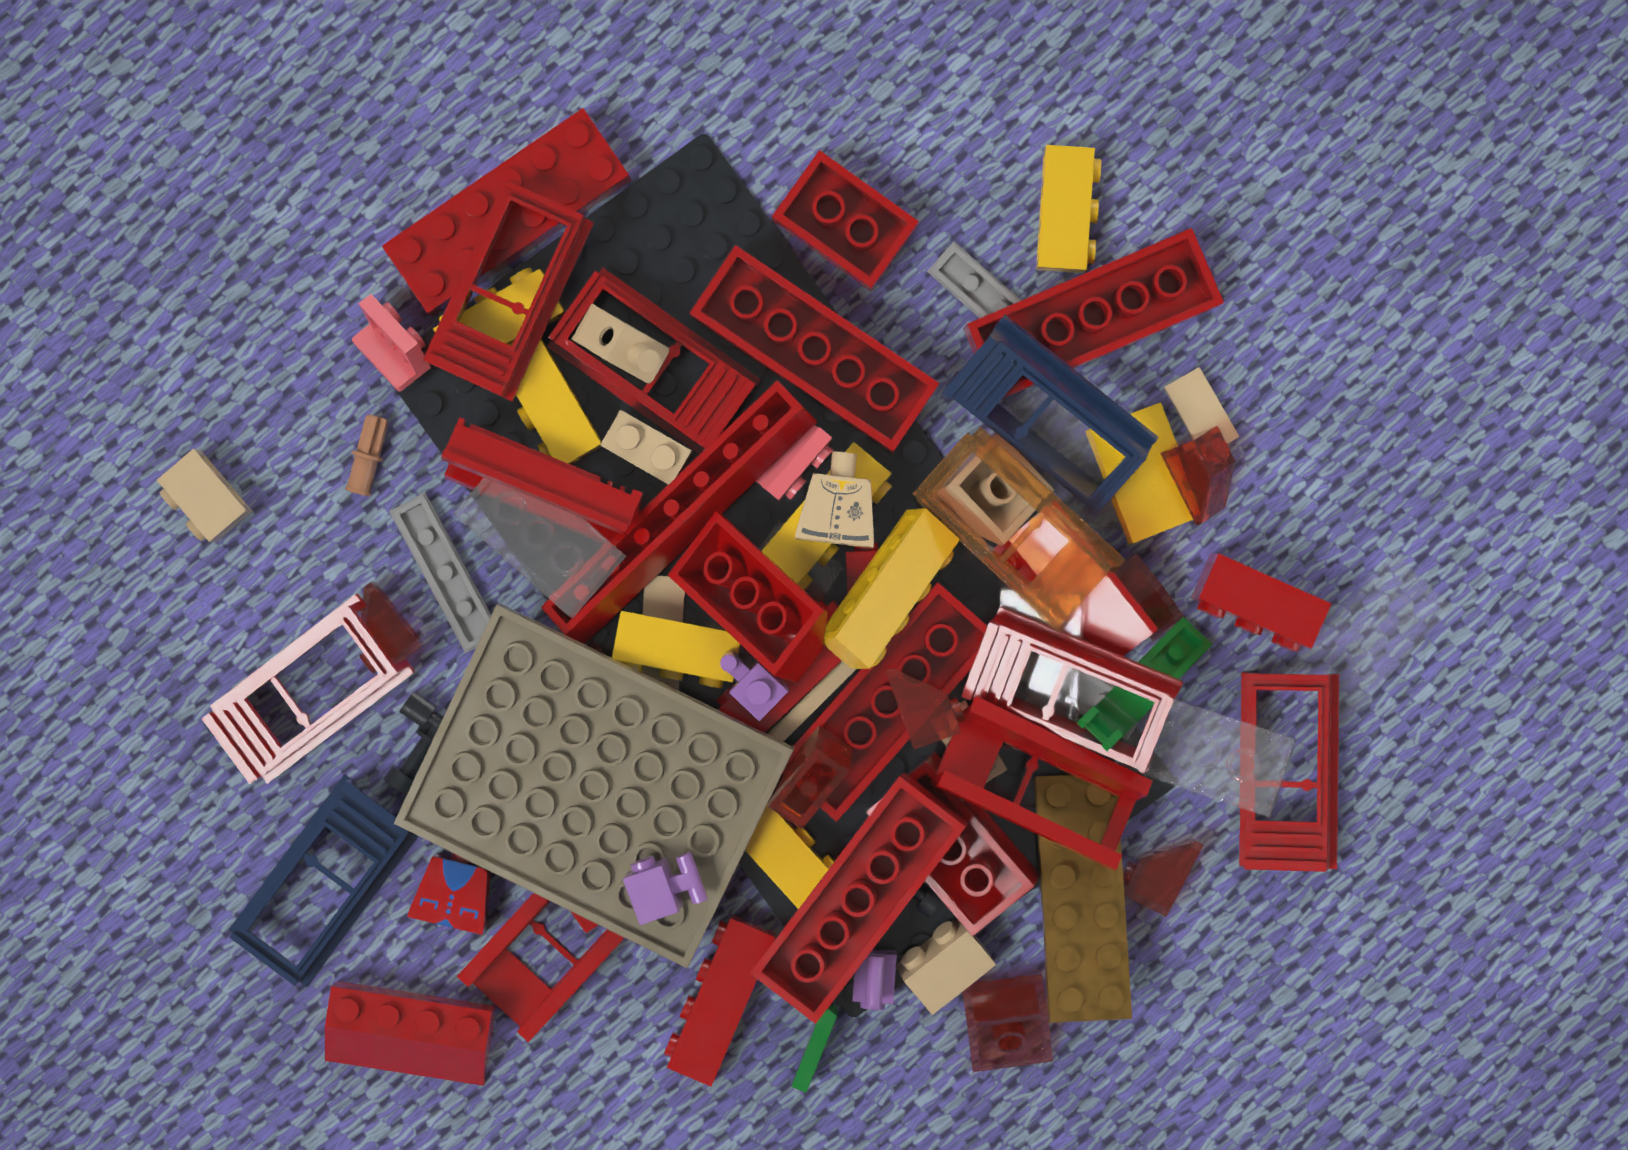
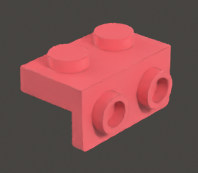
M370 294L358 303L369 325L356 334L352 341L397 391H402L431 368L429 363L423 361L424 354L421 349L426 345L411 326L405 330L399 324L402 319L390 303L386 302L381 305Z
M814 425L762 474L756 482L778 501L781 502L785 496L791 500L807 482L802 476L811 465L818 469L833 452L829 447V444L833 441L832 437L820 427L818 428Z

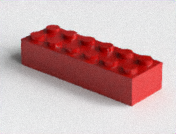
M582 108L383 244L382 248L429 315L435 316L448 306L504 182L510 181L583 214L629 183L632 179L589 115ZM514 202L476 286L559 231L565 225Z
M1190 228L967 323L963 330L975 354L986 341L995 325L1006 314L1075 369L1216 309L1224 301L1194 231ZM1022 375L1001 400L1036 385Z
M736 245L690 311L691 317L892 453L940 384Z
M938 582L934 584L929 593L908 614L909 621L906 626L890 639L885 647L887 651L884 658L870 669H860L793 745L795 748L782 774L836 822L972 669L988 626Z
M903 772L750 974L816 1024L969 824V821Z

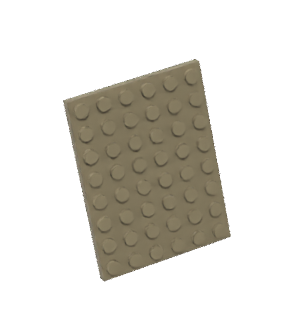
M498 603L394 824L688 968L795 747ZM691 852L708 899L698 904H692L688 890L682 891L680 895L684 904L679 912L639 925L623 882L624 876L628 871L632 870L630 864L650 856H654L655 861L667 858L674 875L681 872L676 857Z

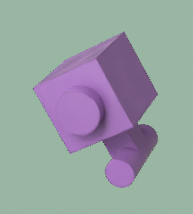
M734 651L725 652L720 661L721 668L737 680L729 693L758 721L789 690V686L781 678L773 676L759 661L749 668Z
M691 852L676 857L681 872L674 875L667 858L655 861L654 856H650L630 864L632 870L627 872L623 882L639 925L679 912L684 904L680 895L682 891L688 890L692 904H698L708 899Z
M873 949L854 973L852 998L853 1001L860 1002V1008L884 1010L885 1004H893L897 958L895 950Z

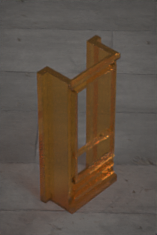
M980 427L975 433L967 432L913 493L917 497L916 500L953 532L960 539L961 543L1058 633H1061L1071 622L1068 617L1108 573L1116 572L1126 561L1125 558L983 427ZM973 452L1039 513L1037 517H1032L1029 520V526L1002 556L936 495ZM1045 518L1069 541L1030 583L1007 559L1034 529L1041 527L1042 520Z

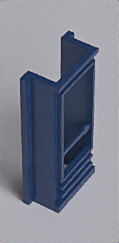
M1006 314L995 325L986 341L959 372L956 371L950 378L942 392L949 400L953 398L1092 509L1091 513L1094 515L1104 507L1146 460L1152 445L1158 439L1156 434ZM1022 375L1049 395L1025 424L998 404ZM1053 400L1125 456L1101 484H1098L1030 429L1032 424Z
M345 774L229 928L233 932L229 937L294 986L299 982L306 987L309 985L418 838V835L395 825L396 816L356 787L357 783ZM325 827L329 828L374 862L355 888L319 863L315 855L306 853ZM303 858L308 867H315L350 893V895L296 966L249 931V929Z

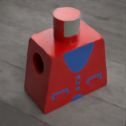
M439 853L434 854L407 917L483 935L488 926L491 871L454 853H451V856Z

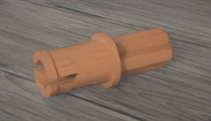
M367 415L365 417L357 450H352L351 453L355 457L349 480L345 487L346 491L371 496L370 492L378 462H383L380 454L389 425L387 419L375 415Z

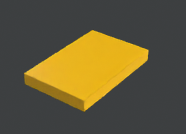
M1161 402L1131 413L1134 418L1156 434L1158 439L1152 445L1146 460L1111 498L1128 544L1138 542L1204 516ZM1086 430L1087 438L1102 477L1105 480L1125 456L1093 430Z

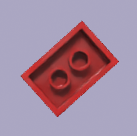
M820 150L772 215L774 223L870 292L919 224V221Z
M1219 553L1209 555L1191 596L1192 599L1199 602L1197 610L1218 619H1223L1225 614L1236 618L1234 626L1254 635L1261 636L1263 630L1273 634L1270 642L1292 652H1299L1301 647L1312 649L1332 603Z

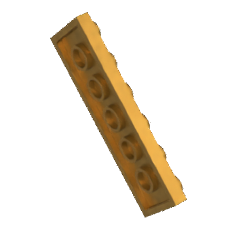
M1073 775L1035 777L1036 814L1100 843L1118 797ZM1037 834L1049 1023L1132 1019L1122 858L1117 870L1113 871ZM1121 839L1116 849V852L1122 854Z

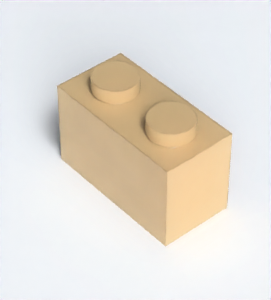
M622 410L619 411L600 444L602 447L668 485L684 470L694 453L692 450Z
M193 448L157 479L158 483L164 488L159 492L161 497L173 510L181 508L189 518L185 523L186 526L200 541L206 538L209 542H217L252 512L250 507L199 449Z
M955 918L952 921L941 924L934 931L933 936L920 947L917 946L908 950L901 958V962L896 965V968L905 984L927 1010L934 1015L996 966V964L975 935L972 936L962 923Z

